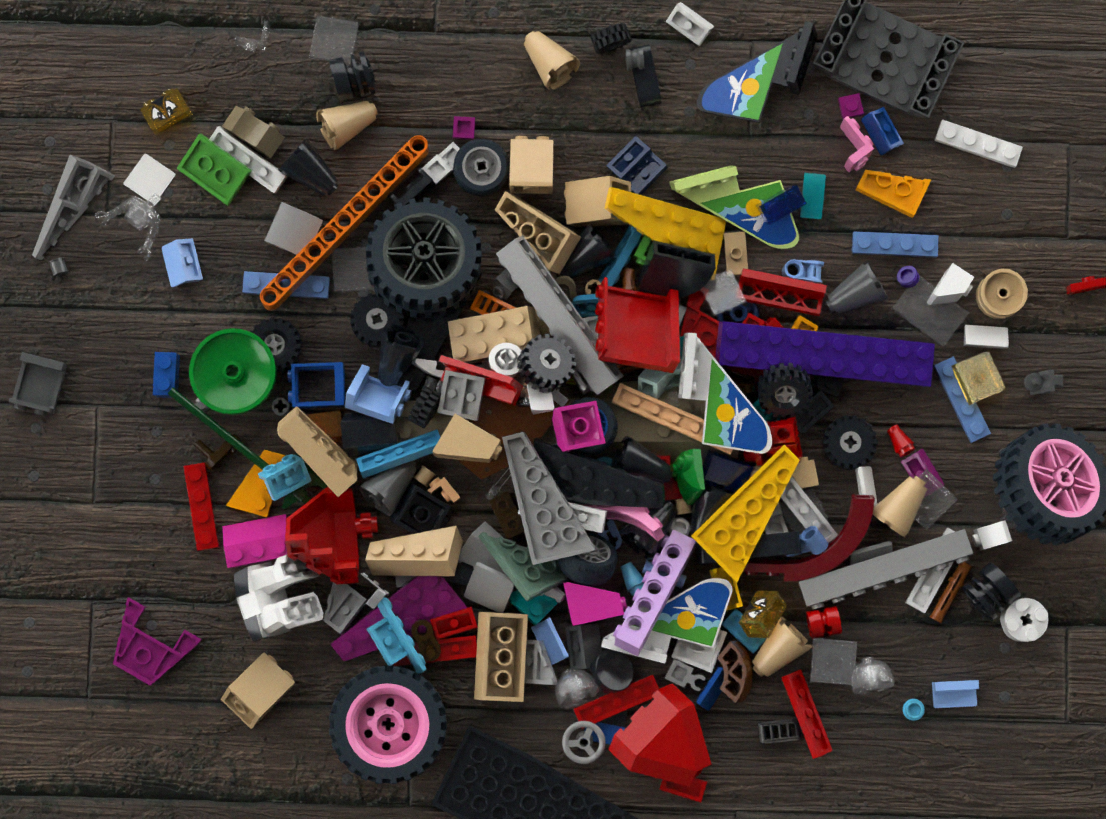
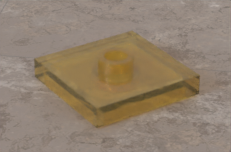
M989 350L951 366L968 405L1006 390Z

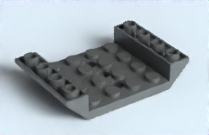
M843 0L813 65L828 78L904 114L928 119L965 42L946 33L943 37H940L866 2L867 0ZM892 34L898 35L900 43L892 44L889 36ZM882 53L890 54L891 62H882L880 55ZM873 72H880L883 80L880 82L874 81L871 77Z

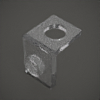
M264 21L260 41L235 36L236 44L243 46V49L248 51H256V49L265 50L270 29L268 21Z

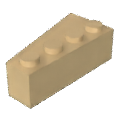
M505 191L495 211L515 230L519 237L522 235L525 237L549 271L560 274L581 236L518 196Z
M297 406L278 422L277 431L279 437L289 443L294 451L301 456L337 497L357 481V463L351 457H348L346 452Z
M457 526L370 542L365 561L372 575L455 576L463 540Z

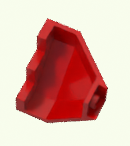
M326 487L286 518L285 544L288 557L294 561L297 559L306 564L307 568L319 575L321 573L330 577V581L337 585L359 583L358 535L356 534L355 527L356 506L352 488H348L337 497L329 487Z
M671 683L658 689L652 695L654 700L646 708L641 706L630 718L632 723L624 731L620 728L614 734L608 750L631 772L690 787L694 778L700 775L703 768L712 764L694 703Z

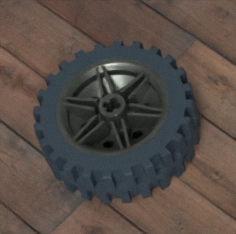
M415 198L409 199L408 205L402 206L401 202L395 204L393 212L387 209L383 213V220L377 219L374 223V231L369 232L368 245H366V268L370 285H374V291L378 297L381 295L384 297L385 305L388 307L391 304L396 306V312L402 314L404 310L409 311L410 317L417 318V313L425 314V318H432V313L439 312V315L442 316L446 314V309L449 307L453 310L459 308V301L463 300L466 302L470 297V291L475 290L481 271L480 237L476 236L477 229L474 224L471 226L468 224L469 217L465 213L462 216L458 215V208L454 205L449 209L444 206L445 201L439 199L437 204L430 203V198H424V201L416 203ZM422 233L427 235L425 241H422L420 237ZM402 244L408 245L407 247H401ZM406 264L409 268L405 271L401 266ZM445 264L447 268L441 270L439 265ZM420 277H428V279L422 280Z

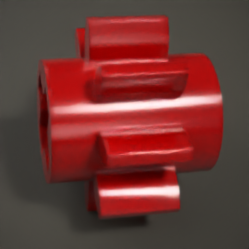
M371 512L360 513L361 518H355L356 534H362L363 539L373 538V533H378L377 516L371 517Z

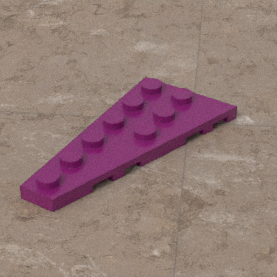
M416 576L388 598L392 604L394 615L401 619L404 625L403 630L410 637H413L411 626L416 620L426 619L431 623L430 619L468 608L443 576ZM376 607L331 643V646L343 661L378 649L367 628L384 618L379 608ZM421 625L417 630L419 633H424L426 627Z

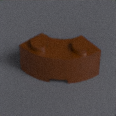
M730 641L717 657L724 670V681L720 689L735 703L744 702L750 692L753 681V667L744 646L739 641Z

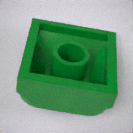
M690 449L681 452L674 461V464H671L672 477L674 481H677L679 491L688 505H693L705 490L701 449Z

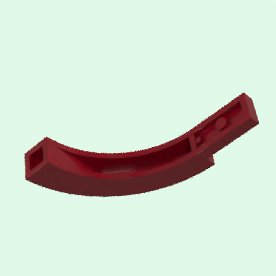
M851 494V505L847 520L842 530L828 544L824 552L793 560L749 559L743 572L746 575H757L758 572H766V575L778 576L779 573H783L784 581H799L830 571L847 559L862 541L871 522L874 510V496Z

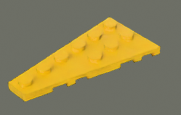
M610 187L608 189L604 209L636 228V231L652 239V242L655 240L715 254L716 269L709 281L715 280L726 220L618 188Z
M785 445L691 535L736 583L800 461Z

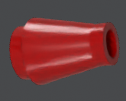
M898 424L887 430L895 453L899 454L901 458L915 450L914 442L900 429Z

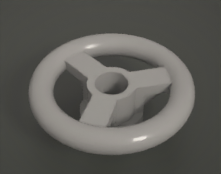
M589 721L573 723L566 729L562 738L565 754L572 761L580 764L596 761L603 754L606 745L603 731L596 724ZM586 727V731L579 732L575 740H569L574 730ZM593 731L599 738V747L596 752L591 747L593 743L591 734ZM583 738L588 740V743L585 745L580 743V740ZM570 747L585 749L589 757L575 755Z

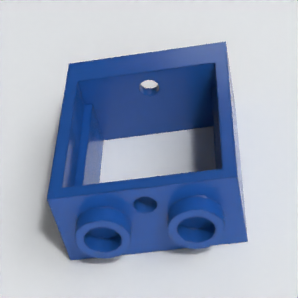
M343 362L291 364V370H288V382H292V391H288V402L292 404L293 408L296 406L299 409L345 407V365ZM335 371V401L300 402L299 372Z

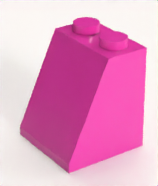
M570 582L563 583L572 626L624 615V610L627 609L625 597L620 598V593Z

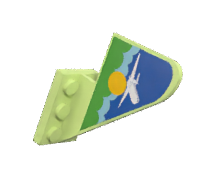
M730 165L669 182L671 190L771 247L779 249L792 248L799 241V234L781 180L739 190L736 177L738 175L737 168Z

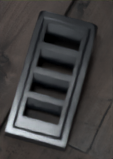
M797 718L757 722L759 744L803 740L802 730ZM790 723L795 724L796 736H791ZM782 724H786L787 737H783ZM773 725L778 726V738L774 736ZM765 726H769L770 738L766 739Z

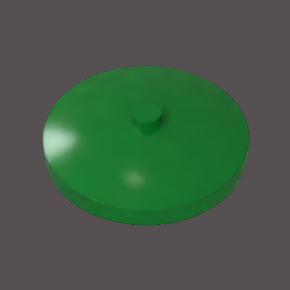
M224 329L209 335L197 346L190 361L189 378L194 393L204 405L221 414L240 415L256 409L268 398L276 381V363L271 350L260 337L243 329Z

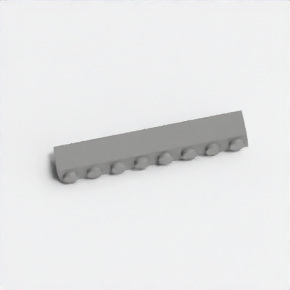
M523 235L514 239L496 253L500 264L509 271L513 282L524 292L525 299L534 306L538 317L547 324L550 334L558 336V341L565 340L564 345L566 347L570 345L572 348L570 354H575V359L573 360V362H576L575 369L584 376L588 387L598 395L624 377L615 363L598 360V351L595 350L597 338Z
M963 529L800 581L799 586L806 608L811 607L812 610L824 607V603L831 600L834 604L844 601V596L853 594V597L866 593V589L872 587L874 591L887 587L886 583L894 581L895 584L907 580L906 576L915 574L916 577L926 575L928 574V569L936 568V571L949 567L948 563L956 561L957 564L970 560L969 556L973 555V551L966 531Z

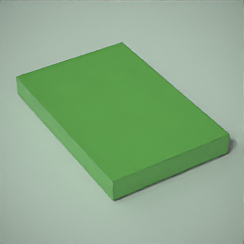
M198 134L176 168L227 206L231 204L252 172L250 168L203 134Z

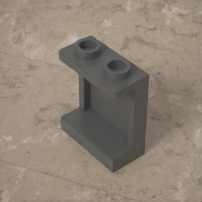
M22 352L20 357L22 365L13 397L9 398V402L14 404L13 408L26 411L27 408L35 409V414L46 417L47 413L54 414L67 364Z

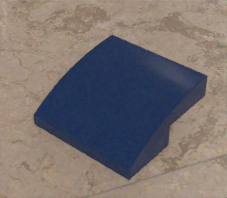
M637 136L606 165L617 178L631 182V192L642 195L668 168Z

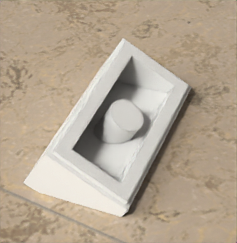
M681 2L675 6L666 20L669 25L698 46L703 43L714 28L711 23Z
M965 325L963 346L1007 349L1009 347L1008 328Z
M529 382L527 388L532 413L539 414L553 411L555 407L552 392L548 393V389L545 392H539V387L534 390L531 388L533 384Z
M870 466L858 467L855 472L859 495H873L875 507L877 505L872 468Z

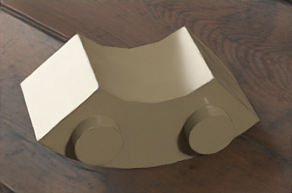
M235 106L222 127L242 142L248 143L256 151L271 158L285 138L279 133L280 128L271 122L266 124L255 117L256 113L246 106L244 109Z

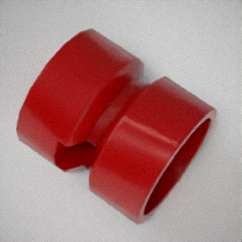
M837 606L824 608L823 612H820L818 609L806 612L807 626L811 639L824 637L825 633L830 636L842 634Z

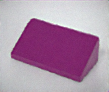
M923 449L901 461L910 477L918 476L926 482L925 487L927 491L924 497L945 485Z

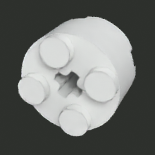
M1030 598L1016 599L1011 605H1006L1000 615V622L1004 633L1010 639L1018 642L1035 641L1044 634L1048 626V612L1041 603ZM1021 616H1026V619L1028 620L1027 624L1022 625L1023 621L1020 619Z

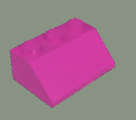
M278 515L222 526L227 568L232 569L273 561L287 555L285 544L287 515Z

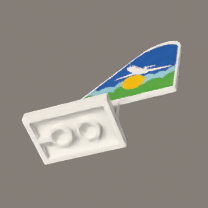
M685 333L678 398L706 401L702 444L759 454L768 452L772 446V435L766 421L700 341L697 333Z
M721 578L706 579L668 600L638 657L665 663L671 637L713 648L732 594L730 582ZM637 625L629 626L634 631L640 629ZM614 632L603 637L601 647L634 655L614 645Z

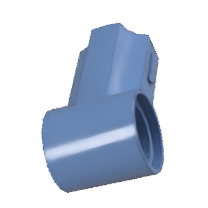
M810 526L800 534L801 553L786 556L792 557L810 551L812 554L818 555L827 549L828 542L816 526Z

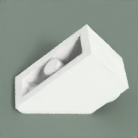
M952 263L943 274L926 303L935 305L957 302L962 295L966 297L973 287L970 283L974 277Z
M1006 520L973 530L972 539L975 547L979 546L980 550L1012 541Z

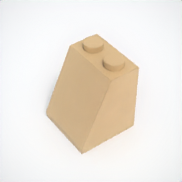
M516 136L515 139H511L510 193L552 194L553 140H549V137L539 136L536 139H528L527 136Z
M612 176L565 182V219L567 225L575 227H586L590 223L593 226L628 225V223L623 222L604 208L610 187L631 192V182Z
M454 414L432 452L437 458L490 463L492 459L497 460L502 447L500 446V439L459 415Z
M263 652L227 688L221 700L249 728L253 729L292 688L295 681L288 671L282 670L277 665V661L271 655Z

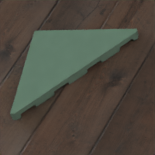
M485 532L480 533L479 539L527 602L570 580L561 571L558 559L532 565L528 547L515 544L516 542L502 537L488 536Z

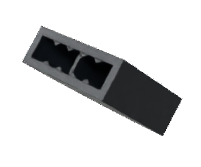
M653 240L638 277V291L667 296L669 290L674 289L678 290L679 298L691 295L702 289L711 279L716 269L715 254Z

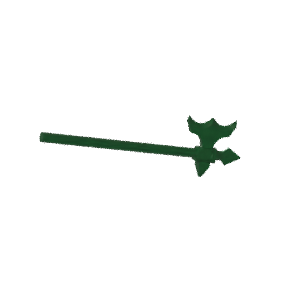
M175 388L168 392V395L260 469L263 470L264 467L269 465ZM305 463V466L312 481L287 494L284 498L283 509L294 504L296 501L298 503L302 501L306 504L311 500L307 495L308 492L305 491L308 487L317 486L321 489L328 487L308 464Z

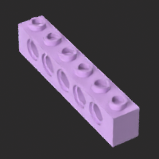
M675 530L672 531L670 536H665L661 547H663L661 553H656L653 558L652 565L654 566L651 572L647 570L642 582L644 585L642 589L638 588L633 596L634 604L632 607H627L623 615L625 620L622 626L618 624L614 631L615 646L639 656L695 550L696 541ZM675 554L677 558L672 559L668 555ZM664 571L668 573V576H660L658 573ZM656 589L659 593L651 594L649 590ZM646 607L650 611L641 612L639 608ZM637 625L640 629L634 631L629 626Z

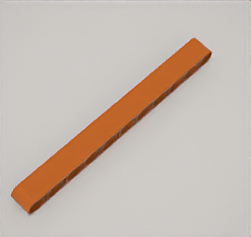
M420 135L412 137L271 280L260 293V300L264 308L276 310L371 214L388 194L419 165L429 152L428 142L425 137ZM416 144L424 145V149L421 151H416L413 147ZM401 159H408L410 161L407 166L399 165ZM387 174H393L395 176V178L392 181L384 180V177ZM372 189L380 190L377 196H371L369 192ZM357 204L365 205L363 211H356L354 207ZM349 219L351 222L348 226L344 227L340 225V221ZM328 234H334L336 236V238L331 242H327L325 240V237ZM313 249L321 250L320 255L317 257L310 256V252ZM299 264H304L306 269L303 272H296L295 267ZM289 279L291 284L288 287L283 288L280 286L282 280ZM272 294L276 296L274 302H265V298L268 295Z

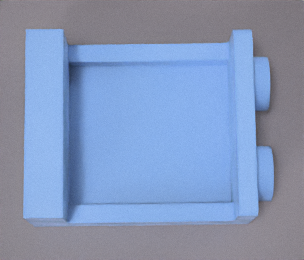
M362 364L346 393L345 408L393 424L397 416L401 417L404 410V402L408 403L411 397L412 390H409L410 381L406 380L402 387L397 385L385 386L379 379L369 376L370 367Z

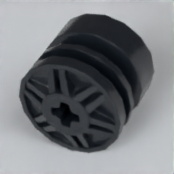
M364 51L359 52L361 62L357 63L354 54H350V65H346L343 57L329 60L341 104L353 101L354 90L358 89L362 98L365 97L363 88L367 86L370 95L376 94V81L373 70Z
M990 562L979 572L983 582L973 577L970 579L973 587L966 583L962 589L970 603L981 614H984L993 621L997 617L995 611L998 613L1004 611L999 601L1011 605L1021 595L1012 581L996 565Z

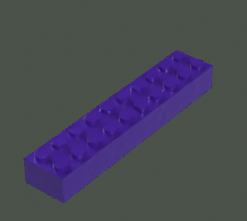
M723 321L719 322L715 359L721 366L755 370L767 369L770 371V366L772 365L779 367V363H784V366H788V363H793V367L799 365L802 370L805 369L808 375L931 387L935 344Z

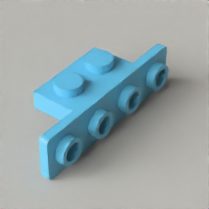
M383 597L377 607L384 618L368 627V633L388 666L407 656L417 673L426 671L425 659L416 652L413 647L415 646L413 639L406 635L403 630L404 625L401 619L394 615L389 599Z

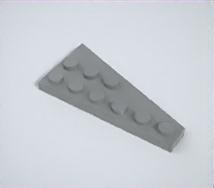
M521 432L502 437L532 565L597 550L526 433Z

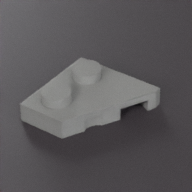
M333 583L331 593L328 596V607L323 621L342 635L368 600L348 584L337 585Z
M527 640L524 683L557 685L558 682L543 640Z

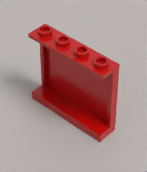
M604 277L601 285H597L595 297L598 298L595 314L598 315L595 332L598 333L595 350L598 351V360L674 373L680 363L678 290L670 289L667 296L608 286V278Z

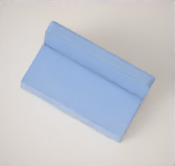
M193 238L174 240L162 246V253L171 287L203 280Z
M551 618L531 627L536 639L543 640L551 665L569 657Z
M979 680L932 682L933 707L977 706L976 689H979Z

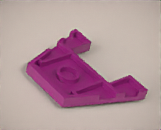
M128 597L113 665L152 686L195 648L202 639L184 630L172 649L135 627L146 606Z

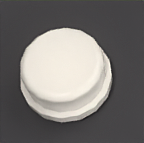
M511 343L496 345L489 354L491 370L506 376L515 377L522 370L517 367V364L520 362L518 361V356L522 350Z

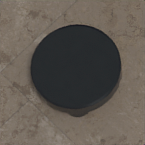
M607 649L599 653L590 665L593 677L604 693L620 692L626 689L633 680L634 670L632 663L623 652Z

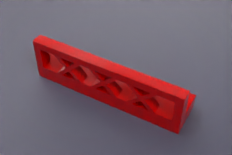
M743 268L739 278L736 300L820 316L827 285ZM743 285L752 287L756 293L751 296L742 294ZM766 290L773 291L776 298L768 300L762 293ZM787 294L793 295L797 302L788 304L783 297ZM807 299L818 300L816 309L808 308L804 301Z
M443 355L440 356L439 362L446 366L445 370L486 378L483 396L513 406L516 405L524 386L513 377ZM444 370V373H443V375H442V377H441V379H440V381H442V382H443V380H444L445 370Z

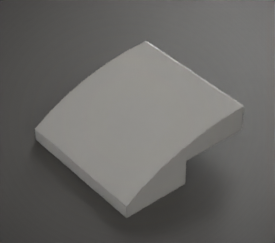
M281 202L264 241L297 255L317 235L323 220Z
M445 370L438 413L451 416L457 414L462 418L478 421L486 378Z
M477 562L463 597L498 613H504L515 585L506 574Z

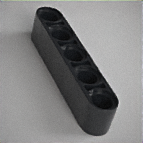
M799 531L761 535L749 559L801 553ZM696 543L697 565L717 563Z

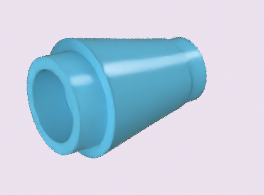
M632 562L621 566L620 569L627 592L634 596L638 588L642 589L644 583L642 582V575Z

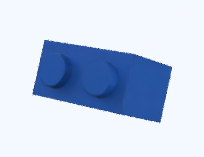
M155 352L153 395L155 397L172 398L168 395V392L172 388L178 391L179 354Z

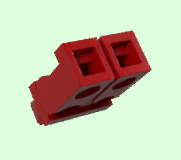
M796 416L788 417L786 420L766 422L772 435V446L768 452L759 454L744 451L745 462H756L757 466H763L783 445L801 460L803 454L800 438L798 437Z

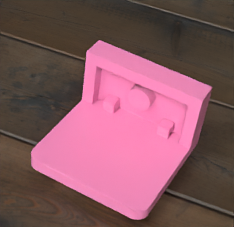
M847 116L843 119L840 128L858 150L848 157L844 165L845 169L850 173L852 170L857 172L866 165V162L869 160L868 158L874 150L872 147L874 144L867 135L864 136L860 132V126L857 121Z

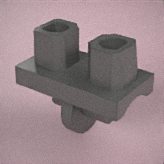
M1054 370L1028 374L1024 379V385L1030 391V395L1054 392L1055 388H1063V375H1054Z

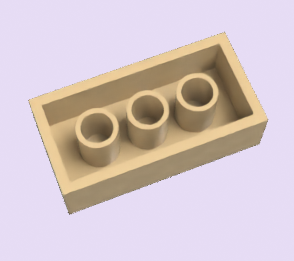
M524 306L448 321L453 359L468 364L489 361L491 350L501 343H511L522 350L532 338L540 335L537 310L534 307Z
M479 612L474 699L523 702L528 614Z

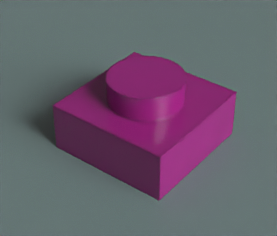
M859 93L838 98L842 120L847 116L853 118L864 115Z
M454 116L453 139L474 140L475 117Z

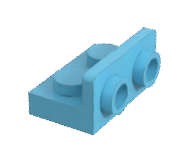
M295 454L286 455L281 459L282 461L268 465L263 468L262 472L258 473L259 478L264 480L272 500L276 501L312 481L301 457Z

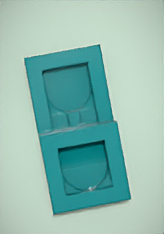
M804 172L800 217L822 219L825 174Z

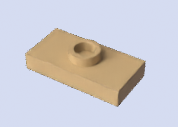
M745 232L724 233L727 276L740 275L743 268L748 269Z

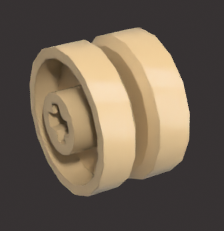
M998 269L991 272L979 283L976 290V302L979 309L985 315L993 319H1005L1015 314L1024 306L1027 300L1028 288L1025 280L1017 272L1010 269ZM1001 291L1004 293L1003 297L999 294Z

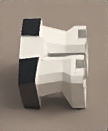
M288 554L277 558L274 565L270 561L248 566L234 573L236 598L253 642L289 632L291 628L311 624L323 619L324 613L318 596L314 592L287 598L285 588L295 583L320 576L319 574L307 568L306 564L298 559L294 561L289 558Z

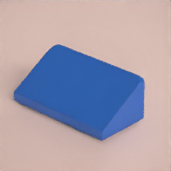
M884 107L868 113L861 119L880 155H884L904 144Z
M717 667L696 699V703L707 711L711 709L722 692L720 689L724 681V670L722 667Z

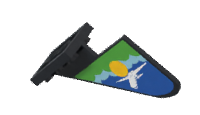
M805 21L804 27H800L798 33L708 83L697 98L699 110L703 113L760 123L772 84L788 87L791 93L799 95L818 38L814 23Z

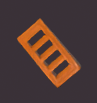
M481 290L478 291L470 307L471 310L481 315L489 314L487 311L492 302H494L490 313L497 312L500 306H502L501 311L516 308ZM484 298H487L483 309H479Z

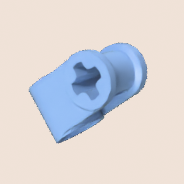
M793 259L783 266L782 276L822 284L821 268L824 266V262ZM788 266H795L798 271L797 275L789 274Z

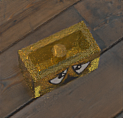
M177 88L166 90L162 93V97L145 102L143 104L144 107L140 109L155 135L192 115Z
M756 591L738 623L747 637L769 638L787 605L778 591Z

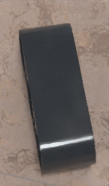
M650 44L628 48L631 51L643 48L645 68L642 70L633 68L632 70L640 108L661 104V95Z

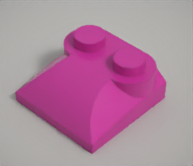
M597 401L553 409V426L557 444L562 452L606 443Z

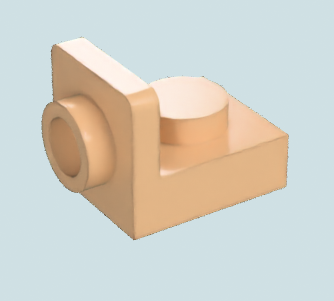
M437 477L429 484L431 488L427 491L431 495L442 487L443 490L440 493L447 502L452 500L455 504L461 499L445 477L442 479Z

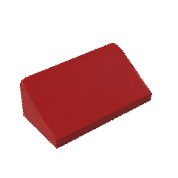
M472 606L430 619L436 640L478 627Z

